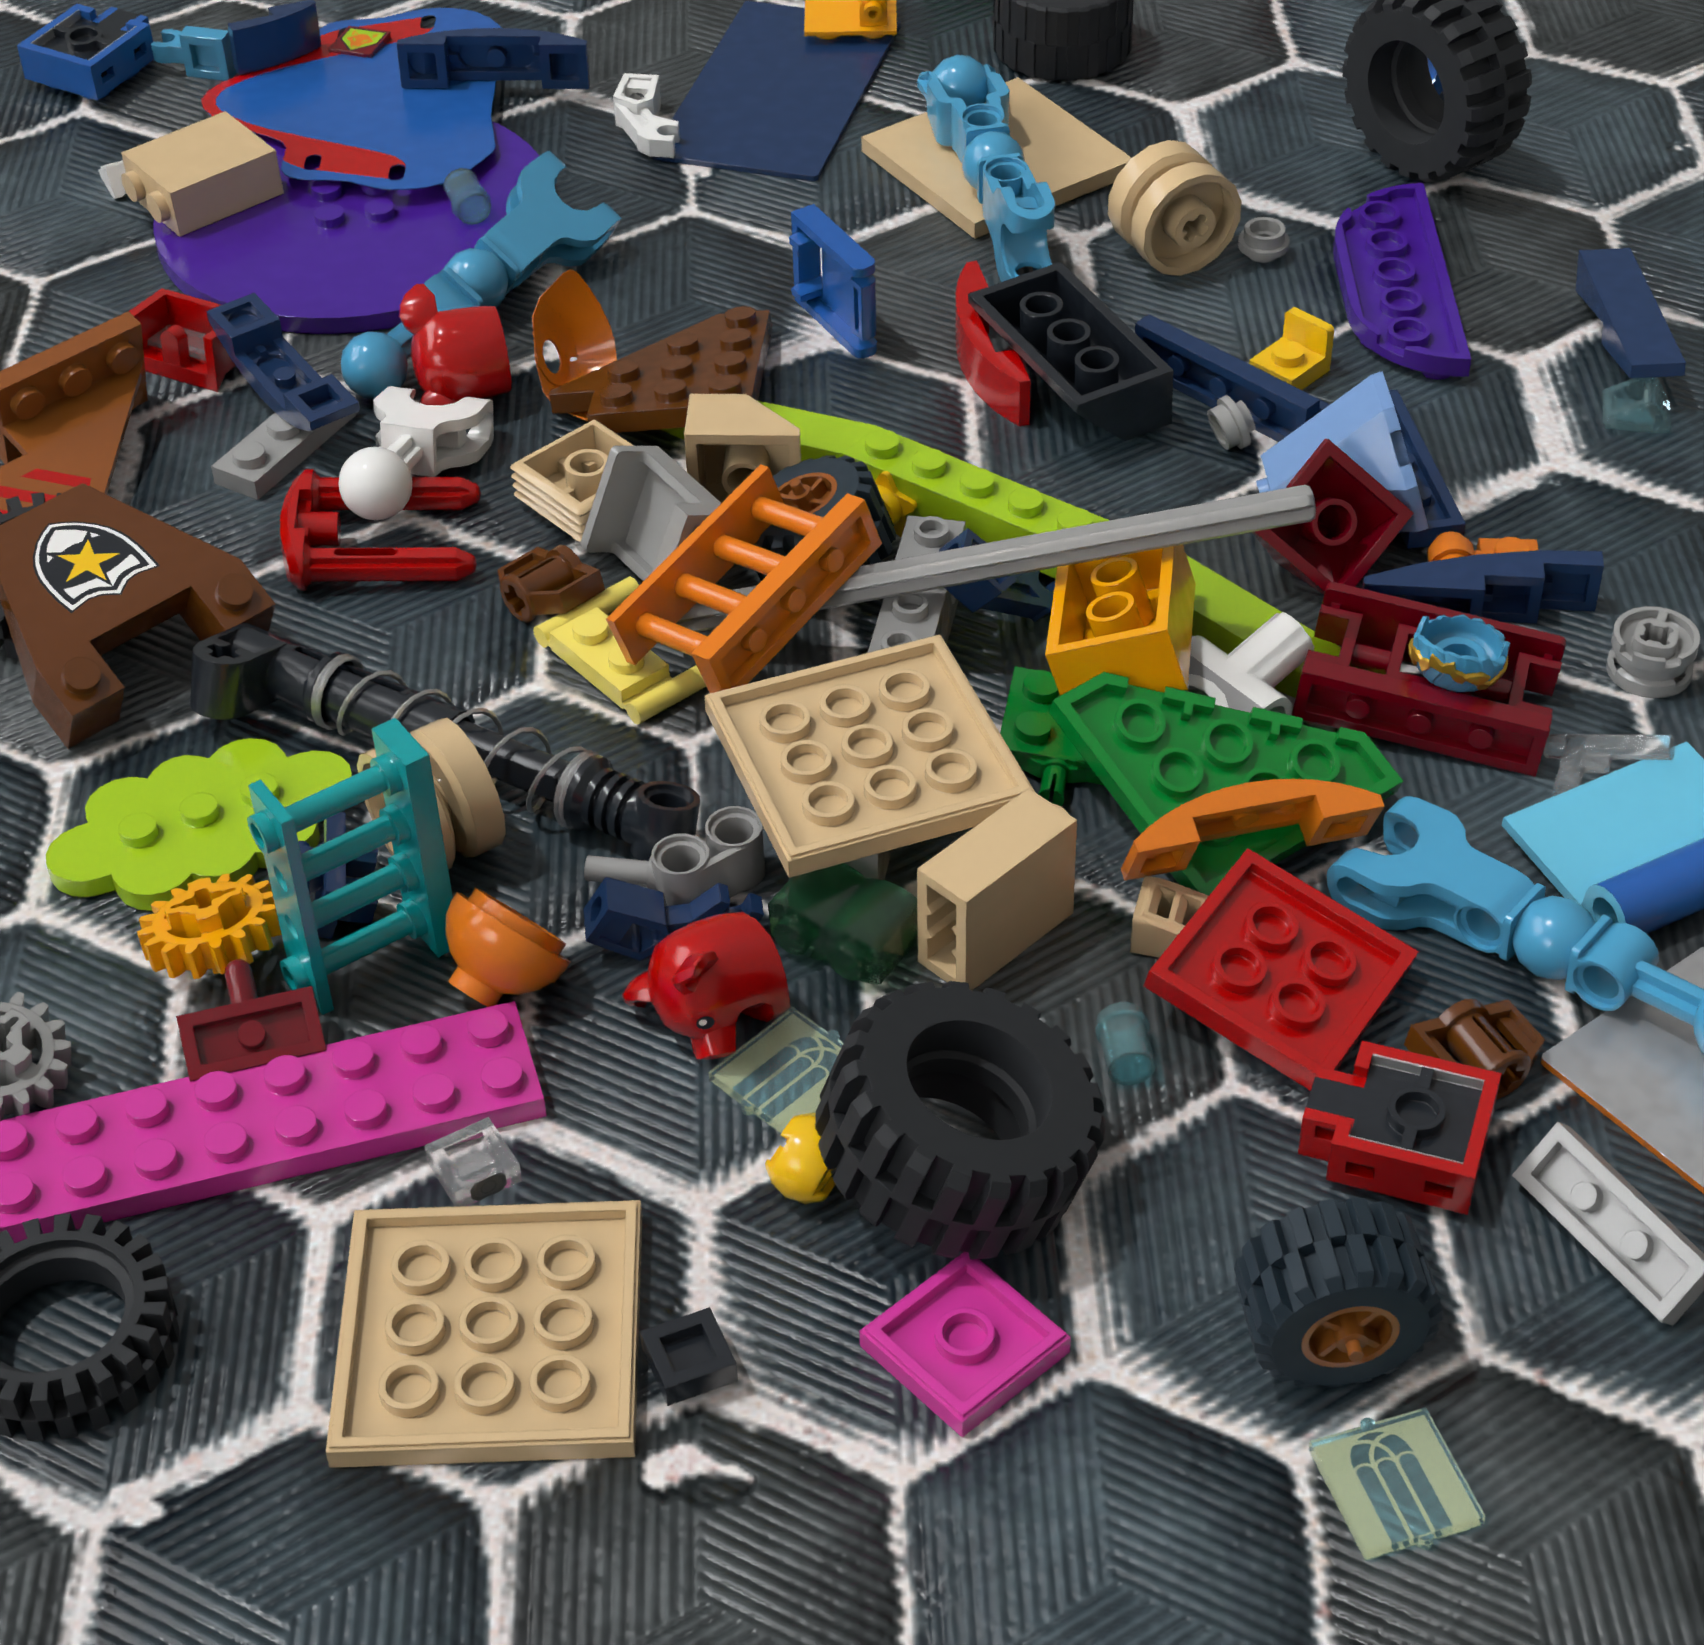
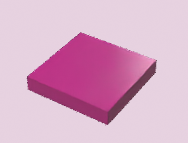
M963 1252L859 1331L860 1347L962 1438L1069 1354L1071 1336L981 1260H970L968 1252Z

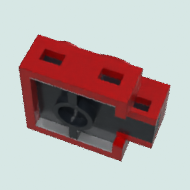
M1362 1040L1355 1061L1353 1075L1318 1066L1302 1117L1298 1154L1328 1161L1326 1180L1468 1215L1495 1110L1502 1073Z

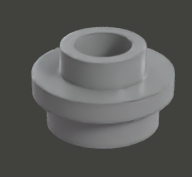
M1258 217L1249 220L1245 224L1244 230L1238 237V248L1251 260L1259 263H1268L1287 253L1290 238L1285 232V225L1281 221L1270 217Z
M1227 395L1219 398L1217 406L1207 411L1210 426L1218 442L1225 450L1236 445L1240 449L1251 444L1250 432L1255 430V423L1249 409L1241 400L1235 403Z

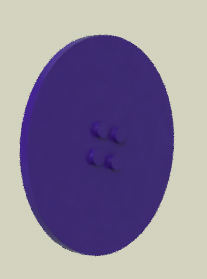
M492 121L496 147L493 153L466 174L447 183L427 188L388 190L347 181L290 178L281 171L286 150L283 142L254 133L276 150L284 194L180 237L163 222L158 223L154 219L153 231L158 257L168 277L185 295L223 305L255 293L280 319L281 330L285 332L345 334L394 328L401 323L399 309L403 296L414 285L424 284L433 275L439 273L456 253L468 248H474L477 241L507 215L506 204L508 195L517 185L521 171L525 166L538 158L539 154L516 133ZM312 155L307 157L304 169L315 170L319 168L321 156ZM396 165L391 167L388 178L390 180L402 179L405 174V166Z

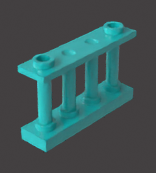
M396 718L372 728L376 758L370 761L371 768L285 808L261 779L248 785L255 813L247 818L248 827L258 848L264 853L287 956L286 959L280 961V968L290 990L312 986L317 1010L321 1015L334 1010L327 975L409 935L412 939L421 937L437 957L450 952L446 938V912L453 895L430 755ZM383 792L386 807L380 809L379 818L301 854L297 832ZM392 842L394 855L388 858V866L311 902L307 885L308 881ZM401 889L403 902L397 904V912L321 948L317 929Z

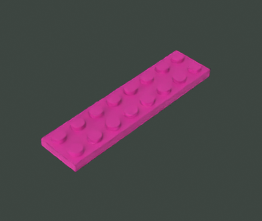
M512 1001L325 1045L326 1051L300 1057L283 1055L272 1059L265 1065L230 1073L214 1071L203 1075L199 1080L191 1082L189 1077L3 1119L0 1121V1232L7 1229L14 1243L27 1239L22 1223L36 1218L39 1219L43 1234L54 1232V1215L71 1213L75 1229H80L86 1214L102 1216L105 1223L547 1117L543 1093L516 1003Z

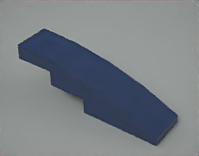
M1536 550L1477 554L1423 562L1364 576L1363 589L1496 621L1537 624L1539 609L1595 612L1604 569L1603 552Z

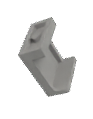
M613 446L610 449L580 545L588 553L610 552L615 554L644 581L721 502L659 446Z

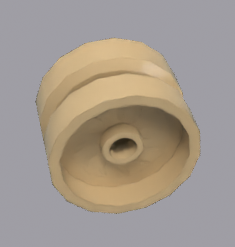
M1163 141L1150 145L1133 156L1116 176L1108 198V216L1114 230L1127 243L1136 248L1137 253L1152 267L1166 275L1182 276L1198 271L1212 262L1230 243L1240 222L1241 199L1236 186L1186 142Z
M448 718L438 719L411 731L410 734L430 755L448 869L452 868L456 851L466 858L476 857L501 845L506 835L504 813L489 771L471 740L457 724ZM375 748L359 755L357 763L358 773L371 768L370 761L376 758ZM383 792L365 800L372 820L379 818L380 809L386 807ZM389 842L385 844V846L387 847L391 856H393V845L392 842Z

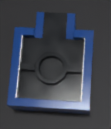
M76 4L17 45L25 79L45 84L53 89L75 93L91 100H99L106 97L111 90L135 76L141 68L154 60L151 47L153 37L148 17L115 7H110L97 16L95 8Z

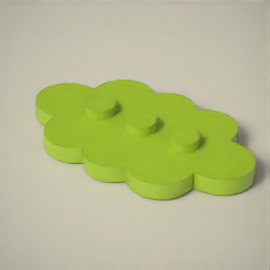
M247 738L236 740L220 747L210 758L193 755L173 757L161 763L152 771L148 778L127 777L113 780L100 786L89 797L85 806L87 823L60 834L50 844L46 853V865L51 882L59 891L78 897H91L116 890L117 895L126 905L138 910L152 911L151 904L154 901H170L173 899L170 890L180 888L187 891V884L197 879L210 877L211 883H216L222 874H229L231 881L236 882L247 874L254 875L259 867H267L264 853L258 848L248 827L247 818L255 814L248 785L261 779L285 808L351 777L350 765L342 756L329 751L313 750L286 757L283 750L275 743L265 739ZM318 823L297 832L298 841H305L313 848L318 846L321 838Z

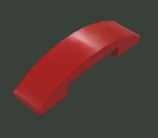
M967 262L961 271L956 287V352L961 370L977 395L995 412L1017 426L1029 425L1030 378L1019 354L1015 350L995 352L988 336L989 324L968 303L969 293L989 286L978 262Z

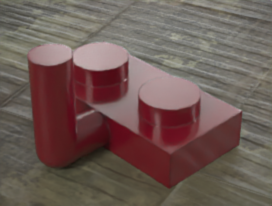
M242 959L232 960L225 968V978L231 1004L176 1016L190 1082L199 1080L203 1075L214 1071L230 1073L265 1065L272 1059L283 1055L300 1057L326 1051L312 986L258 998L252 968L248 962Z

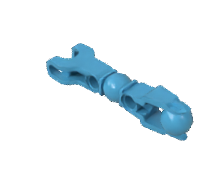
M955 55L943 59L933 72H921L918 76L917 87L927 101V115L937 143L943 146H951L962 163L965 179L977 190V199L980 204H983V217L992 238L1000 281L1003 282L1020 276L1016 271L1025 266H1030L1035 271L1052 265L1047 243V229L1054 228L1055 200L1047 182L1036 183L1029 166L1025 162L1022 147L1016 140L1010 137V91L1001 75L996 73L995 68L988 64L982 65L971 56Z

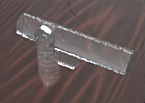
M1549 734L1544 748L1545 758L1561 759L1553 787V794L1556 796L1580 786L1584 773H1608L1613 759L1673 760L1675 741L1672 735Z

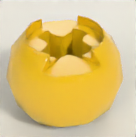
M816 1113L793 1116L780 1135L787 1139L786 1145L784 1147L780 1145L770 1160L767 1159L765 1162L769 1179L776 1189L785 1198L804 1204L824 1201L835 1186L833 1177H831L833 1169H827L818 1146L821 1136L818 1135L815 1128Z

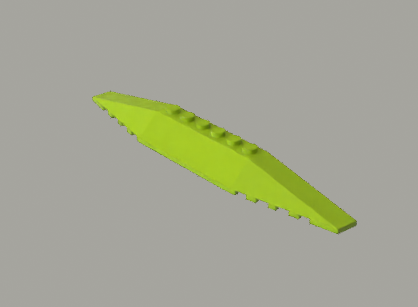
M758 401L800 428L801 461L811 458L819 459L830 455H835L836 458L843 456L852 457L855 459V462L862 461L867 465L874 481L883 471L890 472L898 491L917 502V508L906 515L907 517L935 516L946 520L965 521V530L967 528L970 529L986 543L1109 521L1085 509L1058 500L1036 489L1021 485L994 474L987 469L977 467L879 426ZM685 427L660 429L684 440ZM1186 555L1196 583L1192 636H1202L1226 654H1229L1276 613L1282 612ZM1057 567L1040 570V572L1056 579ZM1300 623L1312 639L1314 651L1339 657L1341 651L1339 645L1314 637L1315 631ZM1304 662L1279 682L1274 689L1296 698Z

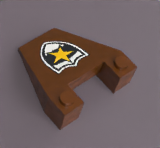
M84 483L0 525V602L32 702L67 749L118 722L120 719L125 687L101 655L177 614L181 615L200 641L243 623H249L266 631L270 629L276 603L241 559Z

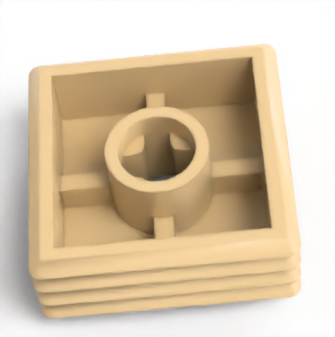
M592 420L512 464L510 468L515 473L511 477L516 480L513 483V487L517 489L514 492V496L537 511L539 515L544 516L568 533L573 539L581 542L610 449L613 446L634 445L600 422Z

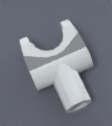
M1285 612L1276 613L1229 654H1226L1202 636H1192L1188 690L1184 691L1216 698L1215 705L1245 712H1251L1253 707L1291 715L1292 703L1274 687L1305 661L1308 650L1314 651L1312 639L1305 632L1302 625Z

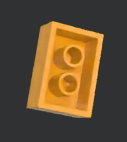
M1183 545L1057 567L1045 656L1060 696L1103 672L1128 677L1129 685L1164 692L1166 686L1179 690H1188L1196 583Z

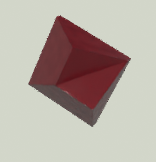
M1325 438L1286 486V488L1300 485L1311 487L1316 504L1315 519L1310 522L1252 533L1278 565L1324 595L1329 582H1337L1355 587L1414 513L1331 440Z

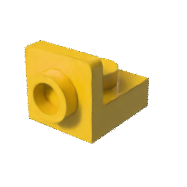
M1293 307L1285 313L1283 337L1251 358L1249 364L1303 390L1330 371L1334 327L1305 311Z

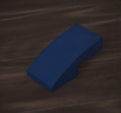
M305 0L269 7V16L228 23L233 63L238 74L273 67L299 58L321 47L316 2L314 0Z

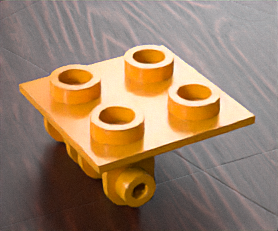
M805 0L804 36H816L820 39L830 40L839 36L862 35L866 38L877 39L885 35H897L896 0Z

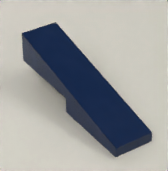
M1631 248L1579 250L1576 292L1603 322L1601 344L1629 378L1685 376V359Z

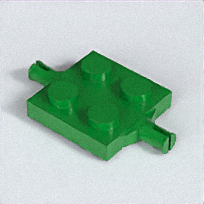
M1015 666L1000 734L1021 769L1042 778L1038 795L1048 801L1050 791H1054L1052 804L1062 806L1067 783L1090 782L1103 785L1049 713L1053 700L1060 696L1052 673L1045 670Z

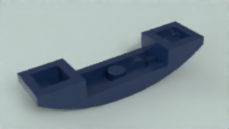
M474 28L426 33L399 39L396 43L402 88H449L451 80L542 81V89H590L587 41L573 36L529 29Z
M255 293L206 311L208 321L243 377L261 399L289 424L304 431H312L360 411L357 399L333 374L322 378L282 336L280 319Z

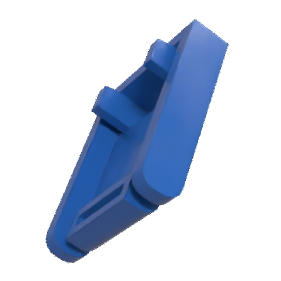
M811 204L791 211L792 235L789 236V244L792 245L794 273V286L791 288V293L795 297V301L854 357L867 358L877 352V341L874 338L876 335L875 277L872 275L875 272V259L816 205ZM820 248L822 249V276H821V254H820Z

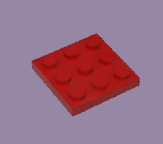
M1247 848L1149 970L1143 987L1311 1091L1318 1066L1335 1071L1338 1070L1408 973L1419 951Z

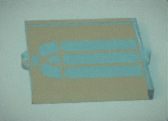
M792 1007L736 1050L735 1054L730 1055L708 1072L709 1081L741 1104L744 1115H756L781 1134L793 1116L816 1113V1109L821 1101V1091L843 1042L839 1040V1033L836 1030L826 1031Z
M1426 1407L1377 1422L1371 1418H1363L1360 1422V1427L1311 1440L1309 1443V1452L1365 1561L1416 1545L1423 1550H1428L1432 1547L1433 1540L1484 1525L1486 1516Z

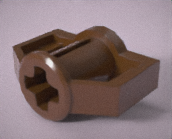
M558 545L550 551L536 547L497 569L501 595L505 605L517 619L525 623L533 621L537 615L565 614L605 590L600 569L583 564L573 550L565 545Z
M1473 998L1464 999L1453 1004L1438 1018L1411 1024L1404 1046L1410 1052L1456 1062L1450 1055L1452 1053L1461 1064L1502 1073L1497 1099L1509 1095L1524 1082L1539 1056L1545 1039L1509 999L1483 1006L1480 1001ZM1498 1031H1500L1506 1037V1039L1514 1046L1516 1050H1514L1507 1043V1041L1498 1033Z

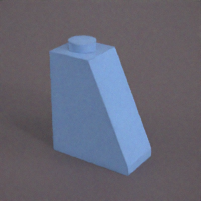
M1383 371L1372 374L1261 455L1267 478L1256 481L1259 493L1284 489L1325 438L1329 439L1414 513L1399 532H1419L1429 529L1414 471L1409 461L1399 420Z

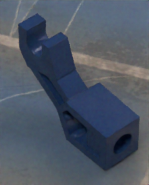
M967 528L940 548L939 552L984 544L986 542ZM1039 570L944 588L972 613L981 608L1030 618L1035 622L1051 614L1055 581L1044 588L1038 578Z
M605 877L584 907L585 938L588 943L641 961L651 955L654 947L667 935L694 921L716 914L744 912L759 922L764 916L762 897L749 893L742 904L729 907L728 886L717 883L688 904L667 906L663 892Z

